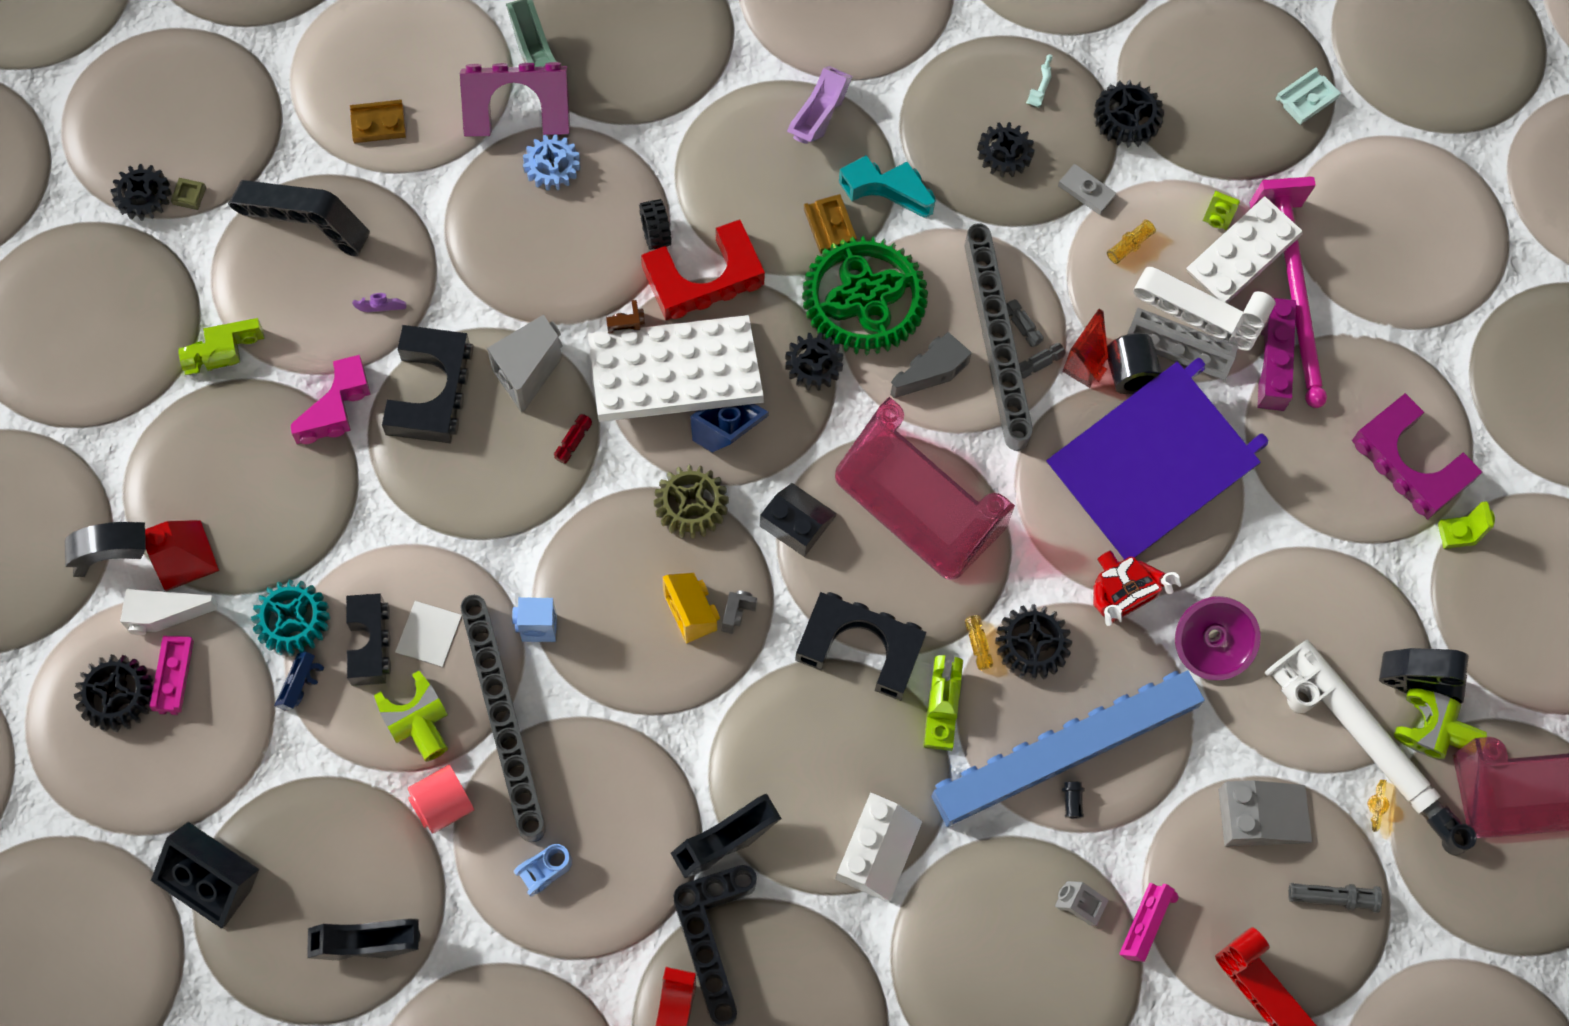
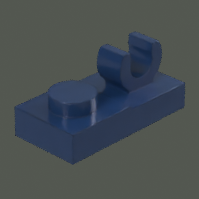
M308 652L296 655L276 700L275 707L284 711L294 709L303 699L304 691L302 689L304 684L317 685L318 681L311 678L310 671L315 669L320 672L324 670V667L319 663H312L315 655Z

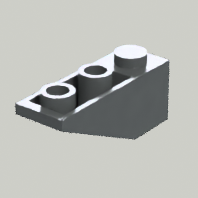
M949 332L942 338L936 337L930 343L929 350L924 355L918 354L910 363L911 367L905 373L900 371L893 378L890 395L893 398H897L951 381L969 364L972 352Z

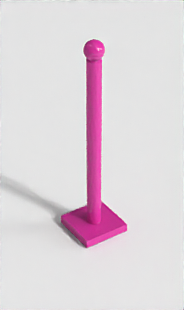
M1311 176L1263 180L1249 202L1250 209L1265 196L1295 223L1293 208L1303 206L1316 186L1315 178ZM1297 239L1284 251L1291 300H1296L1295 324L1305 384L1308 390L1305 400L1310 407L1320 408L1327 401V393L1322 388L1311 313Z

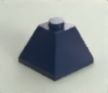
M756 404L698 410L690 416L692 441L713 453L731 445L767 418L769 412Z

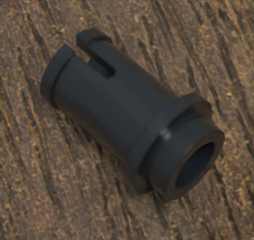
M1065 782L1064 788H1062V792L1065 793V818H1084L1082 792H1085V788L1082 787V782Z

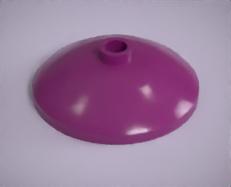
M1224 596L1208 597L1193 604L1180 618L1175 632L1176 651L1185 667L1201 678L1216 681L1233 678L1245 671L1254 661L1261 641L1259 624L1254 614L1241 602ZM1212 630H1217L1218 632L1215 638H1209V633Z

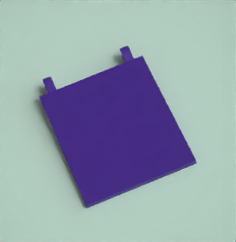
M1201 358L1195 359L1185 369L1177 361L1046 460L1124 560L1131 556L1136 558L1258 466L1261 461L1255 454L1268 445L1269 440L1263 433L1256 436L1246 445L1193 381L1192 378L1205 370V362Z

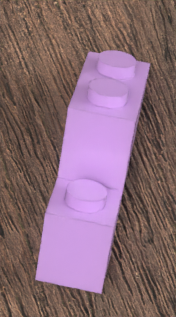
M831 66L823 68L812 94L791 121L787 132L793 134L795 140L805 144L808 141L813 142L823 137L835 107L842 105L853 76Z

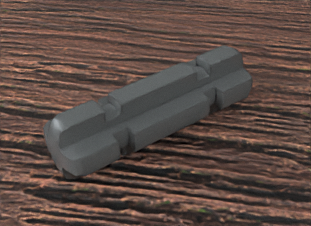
M1016 299L1009 301L1006 304L1009 317L1012 315L1011 320L1023 336H1027L1025 339L1031 347L1038 346L1044 340V337L1039 330H1035L1036 326L1024 310H1020L1022 306Z
M1056 343L1050 346L1049 350L1045 349L1028 358L1029 361L1024 360L1019 363L1022 379L1032 375L1031 372L1036 373L1047 367L1054 360L1058 361L1063 358L1066 353L1060 343Z

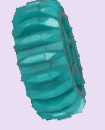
M290 579L287 582V587H284L281 582H277L278 589L275 591L267 587L266 590L269 595L267 597L259 595L258 599L262 605H253V610L257 614L251 616L252 622L256 624L253 627V631L255 634H260L258 636L259 642L261 644L266 643V648L269 651L276 648L278 655H282L287 650L289 656L292 657L295 649H298L300 653L305 652L304 646L306 645L315 649L316 645L313 640L315 638L323 640L324 636L320 631H327L329 629L325 621L331 618L329 612H326L329 605L323 601V594L321 592L316 593V588L313 585L306 588L304 581H300L295 587V583ZM294 599L289 604H281L284 601ZM308 604L313 608L310 624L304 619V615L307 612L305 608ZM272 612L276 613L278 621L275 624L276 628L273 632L270 631L269 627ZM284 615L290 616V617L296 616V618L298 619V621L295 620V619L292 620V619H290V618L286 620V618H285ZM294 631L301 632L298 635L288 637Z

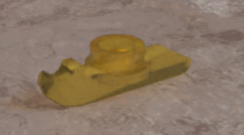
M1387 780L1379 781L1376 787V795H1372L1367 802L1370 812L1373 813V817H1371L1373 832H1377L1380 829L1383 814L1388 811L1390 806L1388 798L1385 797Z

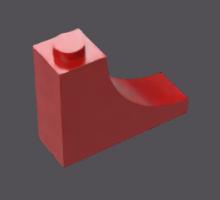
M665 967L656 1026H688L697 986L696 973Z

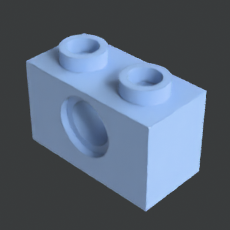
M518 597V607H513L512 621L515 624V633H520L522 642H556L557 612L554 599Z

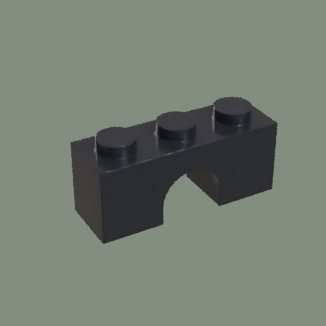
M381 593L346 596V623L351 631H365L370 634L369 641L363 648L347 650V679L351 686L386 684V674H391L390 657H386V647H390L389 629L385 630V620L390 619L389 603L384 602Z

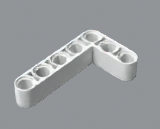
M1153 267L1145 268L1133 289L1134 295L1140 300L1216 338L1238 346V349L1243 351L1252 349L1276 304L1270 295L1258 291L1253 293L1243 312Z

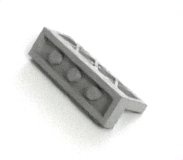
M1137 308L1127 333L1148 334L1152 337L1157 355L1175 362L1178 361L1180 364L1188 366L1195 359L1201 358L1205 362L1204 373L1225 381L1238 350V346L1141 308Z

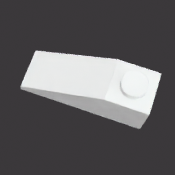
M126 589L120 622L129 633L145 635L146 632H158L215 611L218 604L211 595Z

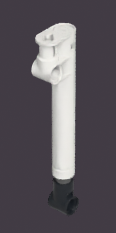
M1308 639L1265 671L1266 676L1272 675L1282 687L1281 691L1287 697L1288 705L1294 712L1305 713L1323 701L1408 802L1410 801L1414 810L1418 814L1423 811L1429 818L1426 822L1442 839V846L1446 852L1451 855H1460L1476 844L1477 836L1474 829L1469 825L1463 824L1447 805L1443 807L1437 800L1441 797L1437 790L1430 786L1431 783ZM1298 692L1306 694L1309 702L1300 700ZM1455 834H1458L1463 838V846L1456 843L1454 838Z

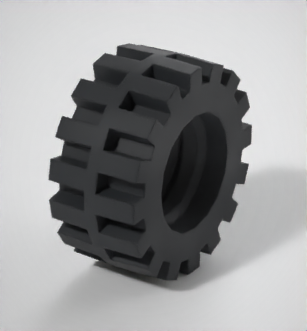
M657 199L640 203V219L649 250L671 246L670 224L663 201Z

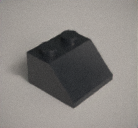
M791 483L778 492L760 514V527L805 557L836 517L837 513Z

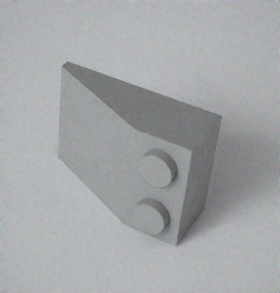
M1256 780L1226 781L1218 789L1225 846L1312 843L1305 785Z

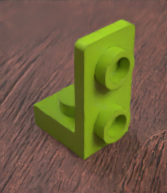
M1215 191L1202 221L1209 223L1214 228L1227 230L1240 200Z
M1487 501L1481 502L1466 517L1441 519L1437 523L1443 548L1476 545L1494 527L1495 515L1489 508Z

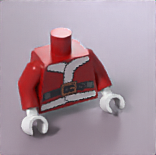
M1111 550L1107 551L1097 559L1104 571L1098 575L1093 586V606L1105 617L1106 625L1111 626L1112 622L1117 620L1122 622V617L1155 600L1162 591L1161 587L1165 588L1167 594H1172L1174 592L1173 584L1181 587L1179 575L1175 572L1166 574L1142 561H1137L1132 556L1118 562Z

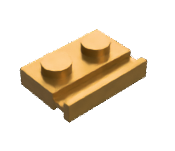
M402 99L349 105L354 143L406 138Z
M841 194L816 200L812 204H804V211L820 254H822L824 248L830 250L833 243L840 247L842 239L850 243V238L853 236L857 241Z

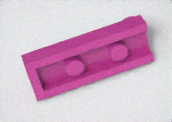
M163 636L150 702L152 711H158L159 714L165 715L167 712H170L171 715H178L182 711L194 644L192 637Z
M1153 883L1148 884L1119 955L1127 960L1145 962L1169 903H1176L1179 899L1178 893L1175 892L1174 888L1168 884H1163L1162 886H1157Z

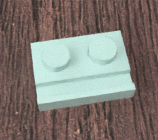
M1315 67L1279 92L1276 100H1280L1284 104L1285 110L1301 125L1337 100L1341 93L1324 75L1321 76Z

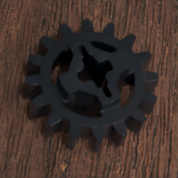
M999 122L996 129L989 126L987 133L981 134L977 146L979 151L978 160H984L982 167L987 168L990 166V174L993 175L996 171H999L1002 178L1005 172H1009L1011 177H1014L1016 170L1022 174L1025 166H1030L1031 158L1034 155V149H1032L1034 141L1027 140L1029 132L1021 133L1020 125L1015 129L1011 128V122H1008L1006 127H1003Z
M139 164L137 170H134L132 166H128L129 173L119 172L121 180H113L116 188L110 189V192L114 197L112 199L114 205L122 215L127 213L131 220L138 215L140 221H143L145 215H149L153 219V212L156 210L160 213L164 212L161 205H169L170 202L167 196H171L172 192L169 188L170 183L161 170L155 171L153 165H150L146 170L142 164Z
M809 332L807 339L804 340L801 336H798L797 344L792 342L789 344L790 351L785 354V360H787L785 362V370H790L789 379L797 378L796 386L799 387L802 383H805L806 390L809 391L811 386L815 385L816 389L821 391V384L831 387V379L836 381L839 379V372L843 370V363H841L843 361V353H838L839 344L831 345L832 337L823 340L822 333H819L817 338H813L811 332Z

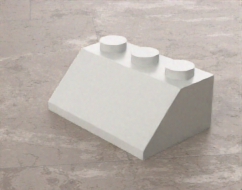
M870 793L835 880L890 903L922 821L899 804Z

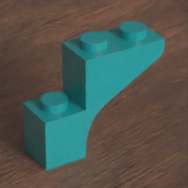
M867 155L840 169L838 182L852 202L861 197L877 195L887 198L921 217H929L933 214L936 198L931 189H926L922 183L920 173L917 169H912L908 161L882 175L878 165L875 162L872 163Z

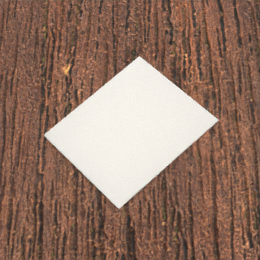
M415 601L395 653L443 667L462 615Z

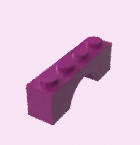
M1273 298L1276 304L1261 331V335L1264 336L1265 354L1258 384L1257 408L1285 411L1292 400L1296 300Z

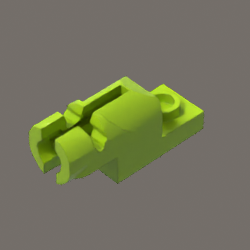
M254 318L203 328L205 343L199 341L179 348L181 368L185 375L200 373V368L203 364L207 371H212L213 369L240 363L238 344H253L257 340L265 339L259 319Z
M945 655L935 656L924 748L952 751L958 716L963 659L954 658L950 679L945 681V678H942Z

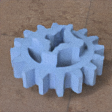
M543 135L542 142L534 139V147H526L527 154L523 155V162L525 163L523 164L524 173H527L529 181L535 180L537 188L545 184L547 191H549L551 185H555V188L560 190L561 183L569 186V178H577L576 171L580 170L579 152H576L574 143L568 145L566 137L558 141L557 135H554L552 140ZM549 158H551L552 162L554 163V167H552V164L549 162Z

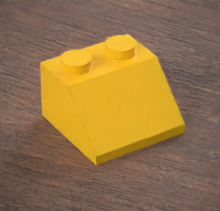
M695 573L663 576L665 599L686 644L717 631V621L720 620V616L715 605H709L705 597L709 593L704 581H698Z

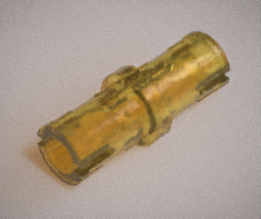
M1145 219L1133 231L1126 232L1122 236V240L1107 251L1108 258L1114 264H1119L1132 251L1136 252L1141 248V243L1156 232L1155 226L1152 222Z

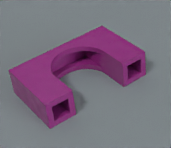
M559 62L545 63V67H535L534 63H520L519 67H508V64L497 63L493 64L492 68H482L481 64H468L466 68L461 69L459 75L464 137L491 135V96L499 87L509 83L523 84L532 89L538 96L542 109L543 135L570 133L567 66H561Z
M1404 393L1362 427L1351 441L1355 444L1358 452L1366 455L1374 464L1375 469L1393 483L1394 489L1412 503L1414 510L1429 520L1480 476L1482 471L1464 452L1445 468L1435 473H1420L1409 468L1399 456L1397 449L1398 438L1420 419L1424 411Z

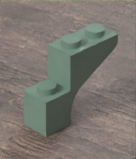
M516 0L507 3L506 7L519 52L526 63H534L535 67H545V63L557 62L547 43L533 0Z

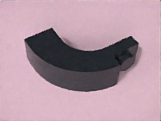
M145 522L104 523L88 526L71 533L65 539V567H73V577H85L89 567L99 561L109 559H141L146 550Z

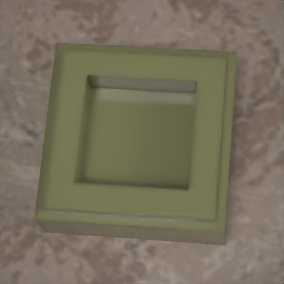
M179 178L171 198L172 204L199 210L206 190L205 183Z

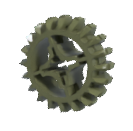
M689 464L685 472L678 466L676 468L677 475L668 471V481L661 479L659 481L661 488L655 490L657 498L654 500V507L658 508L655 511L656 517L662 518L661 525L663 527L670 525L669 532L671 534L679 529V536L681 538L685 536L686 532H690V537L694 539L696 536L695 532L698 531L701 536L705 537L706 528L714 532L716 530L715 523L722 524V515H726L728 512V508L725 506L729 503V497L725 495L727 488L726 486H720V477L713 478L712 470L703 474V467L701 465L697 468V471H693L692 465ZM685 485H694L693 487H690V488H684V487H682V486H685ZM705 489L709 491L714 499L712 508L702 499ZM670 496L676 498V502L680 504L677 514L671 510L668 504ZM696 498L695 504L692 502V505L687 504L686 506V500L689 499L691 501V499ZM693 515L700 516V518L697 519H688L690 516Z

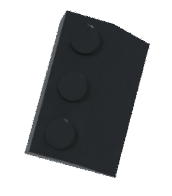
M187 822L166 838L150 881L222 929L251 892L260 869L190 822Z

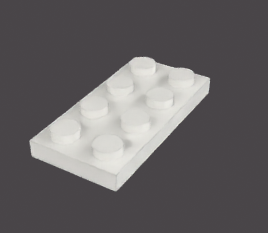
M1264 196L1186 269L1213 297L1229 303L1301 237L1303 232Z

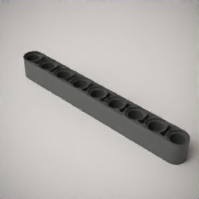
M977 223L969 227L967 231L965 252L1004 440L1010 449L1020 451L1027 447L1033 428L991 231L986 225ZM973 238H979L983 242H976ZM983 261L988 265L981 266L977 262ZM983 285H989V286H991L993 289H992V290H987V289H984L982 286H983ZM988 309H994V310H996L998 313H997V314H991V313H989L987 310H988ZM999 333L1003 338H996L992 334ZM1004 357L1009 362L1002 363L997 358ZM1002 382H1010L1014 387H1005ZM1014 406L1019 412L1013 413L1007 407ZM1020 431L1025 437L1018 438L1012 432Z
M469 595L462 600L461 613L517 828L525 841L530 843L537 842L545 834V823L489 611L481 596ZM474 606L482 608L481 612L477 615L472 616L468 614L469 609ZM481 632L489 634L488 638L483 642L474 640L475 636ZM491 658L496 661L495 665L491 668L486 669L481 666L482 662L486 659ZM494 685L503 687L502 692L498 695H490L488 691ZM500 712H508L510 714L509 719L505 722H497L495 720ZM507 739L517 740V745L513 749L507 750L502 747L503 742ZM514 766L525 768L524 773L519 777L509 775L510 770ZM522 793H528L532 796L531 801L526 805L516 802L517 797ZM534 820L539 823V827L535 832L528 833L524 831V826L527 822Z

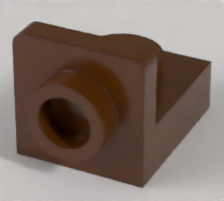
M631 300L633 314L617 313L611 317H606L608 334L616 330H640V325L645 324L643 308L638 309L637 300Z

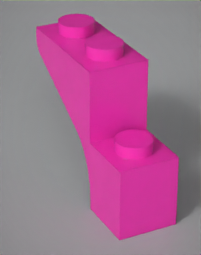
M360 355L332 361L334 366L332 387L321 399L293 421L290 426L296 444H311L320 438L328 436L339 437L345 432L351 431L344 401H359L365 396L371 395Z

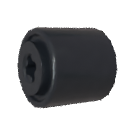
M1133 333L1123 335L1109 343L1105 349L1115 389L1120 394H1135L1162 373L1152 337L1148 334Z

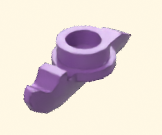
M385 293L372 294L370 300H366L364 297L360 301L353 300L352 302L355 308L363 312L406 309L405 301L398 298L388 299Z

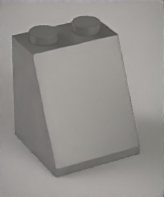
M544 315L487 348L492 371L521 412L528 407L562 359L560 348L563 345L559 339L561 333L553 321L549 323Z

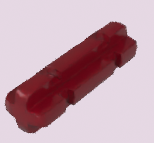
M579 414L575 420L576 424L571 426L562 440V446H558L554 452V458L557 461L566 464L572 456L571 452L576 450L585 436V431H588L591 427L592 419L585 414Z

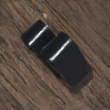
M1407 648L1386 651L1382 656L1379 682L1406 694L1410 689H1423L1439 693L1462 704L1465 696L1469 655L1459 650Z

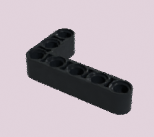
M241 180L228 203L231 209L241 215L316 225L342 252L350 256L359 255L370 234L369 229L336 195L327 190Z
M739 865L684 883L676 888L673 895L676 913L710 1020L714 1026H733L737 1018V1008L705 910L753 893L756 887L757 876L754 869L747 865ZM745 874L751 878L752 882L747 887H739L735 882L736 877ZM714 883L720 884L724 889L723 893L717 897L709 895L707 892L709 885ZM683 893H691L694 895L695 901L690 906H684L679 902V897ZM692 921H700L704 925V930L700 934H691L687 929L688 925ZM700 950H710L714 955L713 959L709 963L698 961L696 956ZM710 978H718L723 983V986L718 992H710L705 986L706 982ZM725 1006L731 1010L732 1017L728 1021L722 1022L716 1019L715 1011L719 1007Z

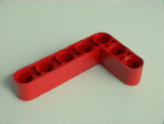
M1250 927L1215 955V959L1220 967L1270 1026H1317L1259 958L1269 950L1270 946L1257 929Z

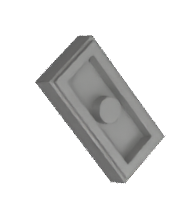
M1076 164L1068 170L1058 184L1060 188L1099 215L1102 214L1116 196L1115 191Z

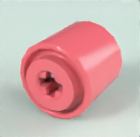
M450 764L408 787L411 795L408 799L424 828L429 827L433 834L475 810Z

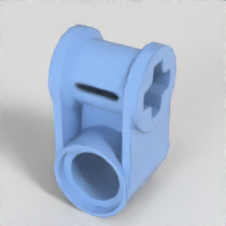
M553 844L536 856L521 863L514 870L516 876L521 877L529 889L527 893L531 897L540 893L553 881L567 873L572 866V857L563 845ZM556 853L565 855L564 863L560 866H552L550 864L551 857ZM530 872H532V874L536 878V881L532 879V877L529 874Z

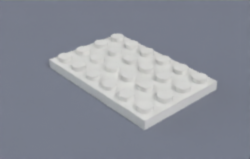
M749 315L641 327L640 330L636 331L624 329L613 331L608 334V331L588 334L599 422L764 403Z

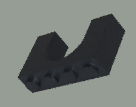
M402 325L397 349L401 361L434 365L447 375V382L443 391L436 398L425 403L387 399L382 421L385 435L451 444L452 435H457L459 419L456 418L457 409L461 410L463 407L464 394L461 393L462 384L466 385L468 381L469 370L466 368L467 360L472 359L473 344L469 342L467 333Z
M820 592L796 651L795 661L822 670L831 645L838 635L849 629L860 628L868 630L882 641L886 651V660L876 683L875 691L901 701L927 632L923 631L922 627L915 623L907 622L904 624L896 621V618L891 614L885 612L878 614L870 611L869 607L862 603L854 602L851 604L843 601V598L838 594Z

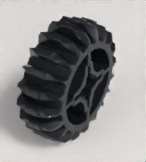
M1120 80L1116 86L1110 84L1107 90H1103L1100 93L1093 113L1094 118H1096V127H1101L1100 135L1108 134V142L1115 139L1117 140V146L1124 142L1127 148L1132 143L1137 147L1142 144V141L1148 143L1151 137H1155L1158 134L1159 128L1163 124L1164 110L1161 109L1163 104L1161 100H1157V93H1150V86L1145 89L1142 88L1141 81L1136 85H1132L1131 80L1127 81L1126 85ZM1118 102L1119 106L1115 110L1110 111L1109 108ZM1143 117H1148V121L1146 123L1139 125V121H1141Z
M1035 604L1031 605L1030 611L1024 605L1020 606L1019 613L1011 610L1009 613L1010 618L1004 617L1001 621L1003 626H999L996 631L1000 636L996 637L995 644L1001 646L997 649L996 653L1000 656L1006 655L1001 661L1002 665L1011 663L1010 673H1014L1016 669H1019L1021 671L1019 674L1020 678H1024L1026 673H1030V678L1033 681L1036 679L1037 673H1039L1042 679H1046L1048 671L1055 675L1058 672V667H1064L1066 664L1064 658H1069L1071 654L1067 648L1071 647L1072 640L1066 638L1071 633L1070 629H1061L1066 623L1065 619L1056 621L1057 612L1054 611L1051 615L1046 614V606H1043L1041 612L1037 611ZM1029 623L1026 633L1011 636L1014 629ZM1040 625L1046 628L1051 635L1042 632ZM1032 633L1033 639L1039 642L1035 651L1034 646L1031 645V642L1029 643ZM1055 648V653L1050 658L1038 661L1041 651ZM1016 650L1025 652L1027 659L1020 656Z
M111 654L108 662L103 657H99V665L97 667L89 663L88 667L91 671L88 674L80 672L84 682L75 683V687L80 690V692L73 694L74 699L80 701L75 706L79 712H83L81 718L84 721L90 720L89 724L93 728H97L100 725V729L104 732H107L110 727L114 732H119L121 724L126 729H130V721L134 720L136 723H141V718L138 716L141 712L149 714V710L145 705L151 702V697L148 695L152 694L153 686L150 685L153 682V678L151 675H146L148 669L144 665L139 666L140 663L137 659L129 661L126 655H122L118 660L115 655ZM127 674L134 677L136 692H131L129 688H126L127 681L125 679ZM110 676V678L107 681L101 683V681ZM116 689H118L121 692L117 695H114V697H111L109 695L113 691L116 693ZM94 694L103 698V712L96 710ZM125 704H129L126 708L119 711L120 707H122Z

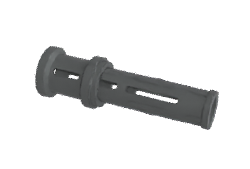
M1290 883L1288 889L1290 902L1341 905L1352 911L1355 908L1372 909L1375 913L1380 912L1382 905V891L1379 886L1369 889L1357 888L1355 884L1346 885L1344 888Z

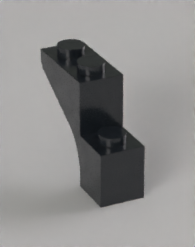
M764 794L712 828L686 839L670 854L684 878H688L710 869L725 855L750 846L782 818L768 794Z
M400 919L350 925L323 923L308 928L307 958L337 961L354 956L390 958L419 950L421 937L419 919Z

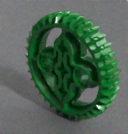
M864 235L860 241H856L852 236L850 243L842 239L840 247L833 243L830 250L824 248L822 256L817 255L815 263L810 264V272L806 273V281L803 283V308L808 310L806 317L807 319H812V328L818 327L817 334H826L825 340L828 337H832L834 345H844L845 352L849 350V347L854 348L855 354L859 353V349H864V353L867 356L870 349H874L878 355L881 347L888 352L891 344L895 347L900 346V340L906 342L909 334L913 335L916 332V327L921 325V318L925 316V308H927L928 304L926 299L928 297L927 282L922 280L924 274L923 271H918V262L912 263L913 257L911 254L904 257V248L898 251L895 250V242L887 246L885 238L881 243H878L875 236L871 238V241H866ZM863 257L883 260L897 268L901 273L888 269L873 274L868 262ZM845 260L839 270L843 285L833 288L826 295L825 301L820 303L818 292L824 274L832 266ZM857 270L860 272V274L854 275L851 274L850 271ZM910 287L912 299L906 317L897 326L886 331L891 322V313L887 305L898 301L904 295L905 289ZM876 315L879 316L881 319L875 321L872 320L870 316ZM857 316L862 328L868 335L846 331L834 324L828 317L842 321Z

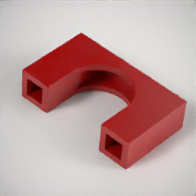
M741 219L716 228V242L727 266L723 274L714 281L694 283L683 278L678 273L666 246L641 255L643 271L665 321L671 318H682L690 311L696 309L704 310L710 307L712 303L720 300H731L739 293L745 291L753 292L764 285V269Z

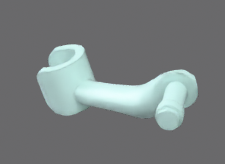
M1050 54L1046 56L1045 64L1041 65L1043 79L1038 91L1030 90V95L1026 102L1038 108L1042 104L1045 91L1052 76L1049 65L1053 56Z

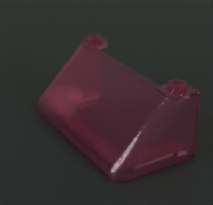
M888 397L879 406L836 467L835 480L845 492L940 576L949 580L957 579L1007 529L1015 505L999 493L988 494L980 502L975 500L896 431L903 422L904 412L899 404Z
M1484 737L1473 739L1453 754L1466 824L1474 829L1478 838L1569 831V753L1508 759L1506 747L1499 739Z

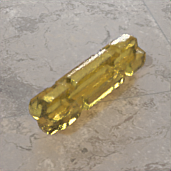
M979 615L969 616L966 618L965 624L967 631H970L969 638L974 656H977V667L979 670L989 669L993 666L991 654H988L990 649L984 629H981L983 625L981 617Z

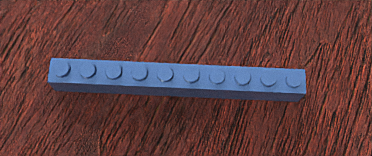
M1187 670L1179 674L1178 671H1174L1163 678L1164 682L1156 686L1153 682L1146 684L1138 689L1139 694L1129 697L1128 694L1114 700V705L1107 709L1100 706L1088 713L1089 717L1084 720L1072 719L1063 725L1064 729L1056 733L1053 730H1049L1038 736L1039 741L1031 745L1028 742L1021 743L1012 749V754L1005 757L1002 754H998L987 760L988 765L980 769L977 766L966 769L961 773L962 777L952 781L951 778L939 782L935 785L936 789L931 797L946 826L949 827L1199 708L1205 699L1190 672Z

